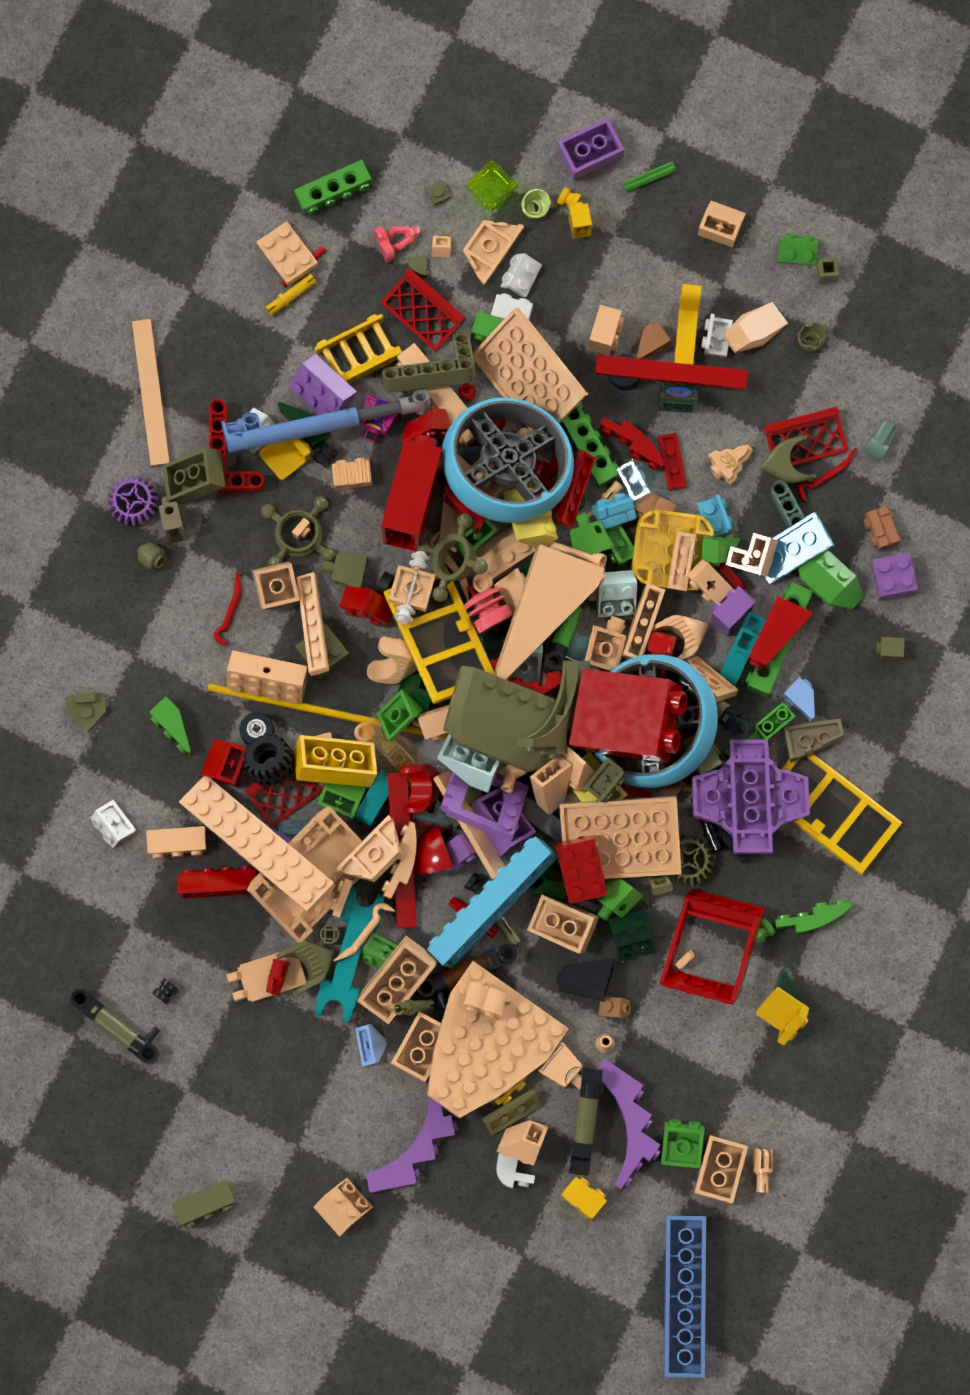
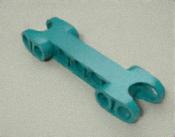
M351 887L340 916V921L348 923L340 954L352 946L373 918V908L377 904L384 903V896L382 894H378L374 904L366 908L360 906L356 901L358 888ZM380 909V910L378 911V914H379L381 917H382L383 909ZM379 921V923L377 924V926L374 928L375 931L378 930L380 921ZM364 943L356 953L337 961L332 981L322 980L317 996L315 1015L322 1016L326 1003L335 1000L339 1001L343 1006L342 1022L349 1023L360 994V989L352 987Z

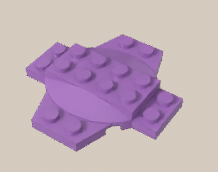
M729 740V760L724 763L721 769L692 777L693 817L721 825L731 834L733 854H772V834L781 825L810 815L808 777L788 770L778 769L774 762L769 759L768 740Z

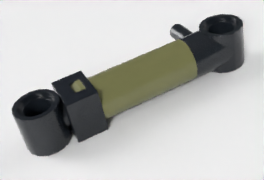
M667 670L665 672V679H670L682 686V692H685L690 699L699 705L691 685L681 676L677 680L675 673ZM724 700L716 702L717 723L724 729L731 730L732 734L737 738H744L755 732V722L749 717L742 718L744 712L735 705L730 706ZM742 723L745 725V732L741 730Z
M76 989L72 992L70 1000L73 1006L83 1010L82 1013L143 1063L151 1065L158 1060L159 1052L151 1044L152 1040L160 1032L157 1027H153L144 1038L95 997L91 999L90 994L86 990ZM79 995L86 996V1001L83 1004H77L76 998ZM148 1049L154 1052L151 1059L144 1058V1052Z
M583 1067L569 1174L589 1176L603 1069Z

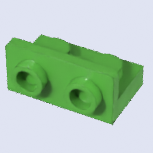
M372 932L361 951L359 959L365 964L379 969L398 945Z

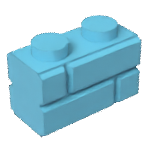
M624 493L616 494L610 500H598L597 504L591 506L594 522L601 521L605 529L636 519L633 499Z

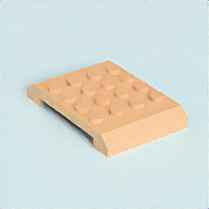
M328 806L318 812L288 843L336 885L310 914L261 873L251 881L247 891L297 943L303 942L313 931L312 927L330 910L334 898L338 900L340 892L337 889L340 881H345L346 877L353 880V886L359 880L358 877L341 873L336 868L352 853L362 840Z

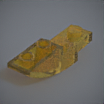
M371 716L358 728L370 742L374 743V748L398 773H402L400 772V766L408 763H417L395 739L391 742L387 740L381 724L374 716ZM407 775V782L410 784L409 775Z

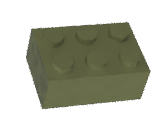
M205 447L163 465L168 501L185 504L225 488L221 451Z
M227 1180L171 1203L180 1226L187 1229L199 1225L197 1221L201 1219L208 1221L217 1217V1212L227 1213L235 1209L234 1205L238 1204Z

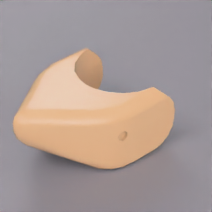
M673 615L655 624L652 628V633L666 630L679 635L683 641L684 650L677 658L686 661V659L694 657L700 649L709 623L686 616Z
M383 636L379 640L378 649L384 656L389 658L371 662L367 667V676L374 682L397 684L418 669L406 642Z

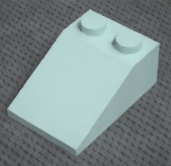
M448 734L437 759L468 785L489 792L501 762L457 745L453 741L454 738Z

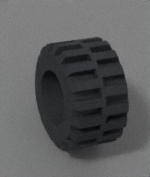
M265 734L264 737L262 735L258 736L257 740L253 739L251 741V745H247V751L243 753V763L253 781L257 782L260 786L264 784L265 787L270 785L274 787L279 782L282 784L284 779H288L290 773L294 772V754L286 740L281 736L278 737L277 734L272 736ZM275 757L271 762L264 764L267 759Z

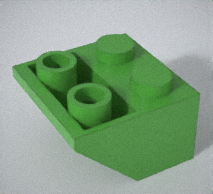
M326 783L317 806L324 809L329 806L336 814L353 820L367 787Z

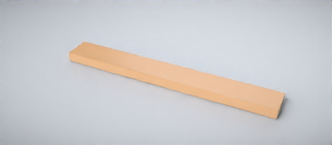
M151 319L132 321L151 467L161 466L170 461Z

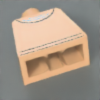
M562 1042L538 1070V1073L563 1088H566L570 1082L578 1089L581 1088L582 1076L578 1073L583 1066Z

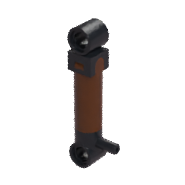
M508 943L501 945L498 952H496L495 948L482 953V955L425 978L417 988V992L424 999H429L436 995L441 1009H445L447 1000L443 992L455 987L472 961L491 973L502 968L501 963L506 965L512 964L516 960L517 950L512 944ZM504 950L512 951L513 956L510 959L503 958L502 952ZM430 984L432 986L431 992L423 993L421 991L422 985Z

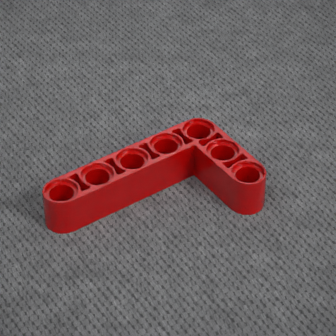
M214 399L209 406V448L221 451L225 488L215 492L240 493L262 491L265 487L264 476L260 472H227V445L223 430L216 431L214 426L221 424L222 421L228 423V411L226 403L222 399ZM222 406L223 410L221 412H214L215 407ZM220 442L223 444V447L215 449L214 445ZM235 479L242 480L239 486H234L232 482ZM254 479L261 480V483L257 486L251 484Z

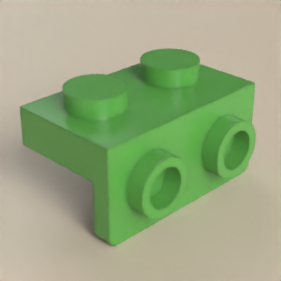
M789 233L780 236L778 262L816 265L817 239H814V236L803 235L802 238L795 237V234Z
M621 525L607 529L606 532L613 544V548L608 549L610 552L608 554L609 559L613 564L616 563L620 567L632 560L634 546Z

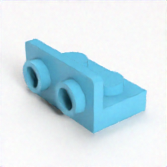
M718 494L715 495V498L697 504L700 516L708 520L713 529L714 536L712 537L731 533L734 524L731 516L726 514L725 509H727L724 498L721 499Z

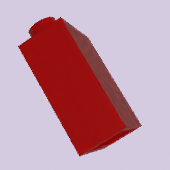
M415 435L414 441L404 439L381 524L383 544L417 552L420 543L423 542L443 468L442 448L436 447L437 440L432 437Z
M583 669L569 745L583 752L669 763L670 754H675L679 749L680 733L678 730H675L677 715H683L686 710L687 695L685 692H682V686L670 679Z

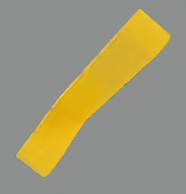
M682 284L674 363L693 364L697 317L701 297L700 285ZM672 383L676 385L691 386V384Z

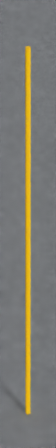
M208 684L207 691L382 727L379 719L305 703L291 704L281 699L273 700L262 695L254 696L247 692H235L224 686ZM408 725L402 731L424 736L422 729L419 727ZM442 734L439 740L446 741L448 734ZM688 784L683 791L692 793V785Z

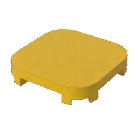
M651 510L644 513L638 520L632 558V570L635 578L644 585L648 583L657 587L667 588L677 531L696 534L691 571L702 560L703 538L714 536L709 521L700 515L663 510ZM689 579L687 590H695V589L689 584V582L691 581V580Z

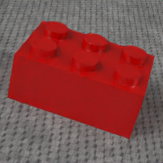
M595 835L556 843V851L569 904L606 896L608 890Z

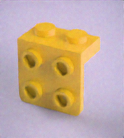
M300 439L267 445L260 450L259 456L280 480H285L311 459V448L305 441L302 442Z
M775 988L757 1009L756 1014L780 1031L777 1042L784 1046L788 1040L792 1041L799 1028L802 1029L807 1024L809 1007L781 988Z

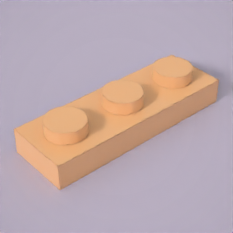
M676 532L667 588L687 591L689 578L686 575L691 569L696 534Z

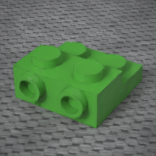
M676 1119L665 1122L661 1165L700 1168L704 1126H700L701 1123L690 1121L689 1125L681 1124V1121Z

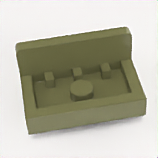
M608 757L584 788L594 795L600 803L603 800L608 801L614 794L612 789L615 785L620 786L627 778L624 776L627 771Z

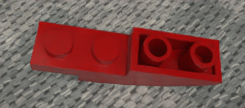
M603 418L600 423L602 433L609 437L613 435L619 438L618 441L625 446L631 445L629 453L636 461L643 460L647 462V466L655 471L657 469L663 470L664 462L661 455L640 430L625 420L619 426L607 418Z

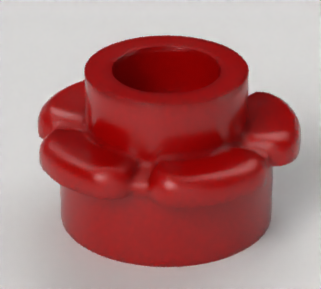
M464 383L462 387H459L458 395H460L463 401L473 400L476 397L474 385Z

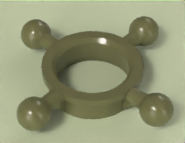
M323 496L317 497L314 500V508L310 513L296 510L285 514L283 517L276 513L273 505L265 504L262 506L260 511L262 517L273 519L277 522L275 540L281 549L277 556L269 558L268 566L283 563L286 555L304 557L314 551L321 554L323 561L333 562L336 559L334 549L324 548L320 545L322 528L316 519L320 511H325L328 508L329 502L327 498ZM292 518H305L315 528L314 539L303 548L290 547L282 539V528Z
M461 514L458 517L457 524L459 528L457 534L453 533L444 536L439 540L435 548L426 541L421 542L418 547V551L425 552L427 556L432 555V569L435 575L441 579L439 587H436L432 594L433 598L438 602L446 600L448 596L446 587L451 582L465 579L472 570L477 574H484L488 569V564L485 560H476L475 548L466 538L465 531L472 525V518L468 514ZM461 543L465 550L464 562L458 571L448 574L445 570L447 552L454 544Z

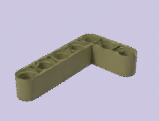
M459 331L453 335L454 359L384 369L382 372L384 390L393 393L473 381L476 375L469 334Z

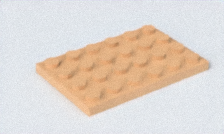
M519 307L514 308L473 352L475 363L503 398L520 399L532 403L549 413L559 424L588 395ZM527 426V428L531 431V433L535 431V430H533L532 428H530V427Z
M677 796L608 800L601 803L599 801L560 803L562 842L595 835L605 879L682 874Z

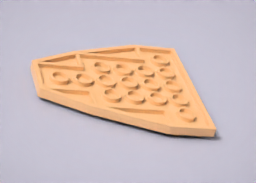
M472 961L449 995L433 1050L427 1096L456 1117L461 1118L498 1098L546 1062L569 1028ZM470 982H476L508 994L500 1018L491 1020L485 1018L481 1012L473 1014L466 1011L462 1003Z

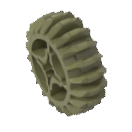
M683 834V840L681 841L679 838L680 847L691 845L696 847V849L686 852L680 848L681 871L685 868H690L696 874L670 875L669 879H673L676 876V884L682 879L683 886H686L687 881H689L690 886H693L694 880L698 884L701 883L700 876L704 880L707 879V875L704 872L711 874L712 870L707 866H714V862L709 861L714 858V855L707 854L712 851V848L708 847L705 849L704 847L708 842L704 841L700 844V836L694 841V834L690 835V840H687L686 834ZM700 852L703 854L704 857V866L702 869L698 866L699 864L696 862V857ZM693 855V859L691 860L693 864L688 862L687 864L685 863L683 865L685 861V858L683 857L686 856L687 858H689Z

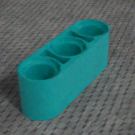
M383 770L376 777L354 816L355 819L369 827L373 825L372 822L375 817H378L383 808L382 805L388 800V773Z

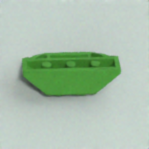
M828 550L798 568L800 580L829 606L853 610L864 598L857 576Z

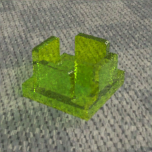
M490 160L465 184V187L472 193V198L484 210L487 208L492 212L495 208L497 210L501 208L511 198V193L518 188V184L493 160Z

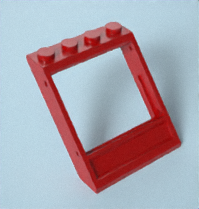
M691 889L683 903L660 985L669 989L684 991L687 994L702 996L705 999H713L724 1004L734 1005L740 996L765 908ZM688 915L750 931L735 986L672 969Z

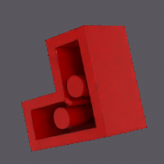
M346 586L339 607L345 610V614L352 617L357 615L364 619L368 618L370 623L380 627L381 624L389 625L393 613L384 596L372 589Z

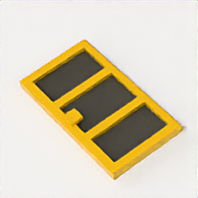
M436 575L426 612L414 609L415 614L410 615L413 618V622L408 624L397 622L433 704L452 698L458 672L462 666L475 667L494 674V670L454 583L451 582L447 585L448 596L445 601L438 602L433 598V590L439 587L441 581ZM392 588L383 592L387 602L389 601ZM388 602L393 616L399 613L396 609L399 605Z
M811 753L792 763L788 760L781 770H788L807 776L809 785L810 815L792 823L859 875H862L898 827L901 826L902 822L815 754Z

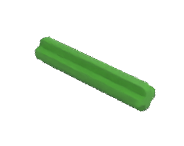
M669 162L625 181L623 187L626 192L632 191L674 173L676 168L673 162Z

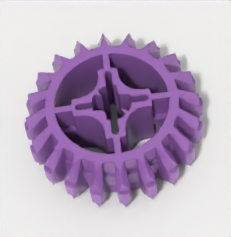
M130 475V480L123 476L122 483L116 480L118 487L111 486L113 492L108 493V497L112 498L107 500V504L111 505L108 509L110 512H113V518L118 517L119 523L124 520L125 525H128L132 521V525L136 526V520H139V523L142 525V518L149 521L150 518L147 514L154 515L155 512L152 509L158 508V505L154 503L159 501L158 497L155 496L157 491L153 489L152 483L147 485L148 480L146 478L141 482V476L139 475L136 480H134L133 475ZM132 487L129 493L120 494L126 488ZM139 488L147 493L148 501L139 497ZM135 495L136 501H133V503L130 506L129 500H132ZM118 500L127 504L126 513L119 509L117 505ZM145 507L142 511L132 514L136 508Z

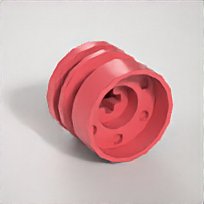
M499 586L478 593L463 605L465 610L472 607L475 608L468 614L469 617L477 614L480 617L473 623L479 634L494 628L514 615L508 604L499 606L498 603L504 599V595L494 597V595L501 591Z

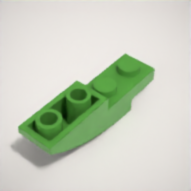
M782 702L756 724L755 732L752 735L740 738L739 740L769 741L792 721L795 715ZM729 748L724 752L725 756H726L728 759H729Z
M846 900L835 901L834 905H827V902L817 903L811 909L812 915H809L808 912L799 913L797 917L792 918L789 915L778 916V919H775L774 926L775 929L794 927L795 935L811 932L827 926L840 918L852 907V904L846 903Z

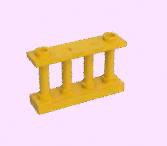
M376 314L367 318L366 322L328 341L326 339L322 340L314 347L316 355L323 352L330 367L348 384L396 361L397 356L402 351L399 346L394 348L389 343L380 326V323L384 322L382 314L378 316ZM372 327L385 349L384 353L379 356L374 354L363 334L364 331ZM354 336L358 338L368 357L367 362L363 364L357 362L346 340ZM340 344L351 365V370L345 373L341 372L330 351V348Z

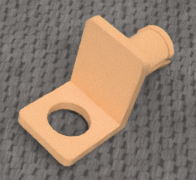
M510 765L501 768L499 773L505 776L501 790L507 793L513 792L516 779L526 772Z

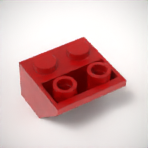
M434 408L407 423L401 440L402 444L404 439L414 441L415 435H425L434 439L444 438L451 426L446 409Z
M214 739L201 776L237 788L245 767L243 753L247 749L231 742Z

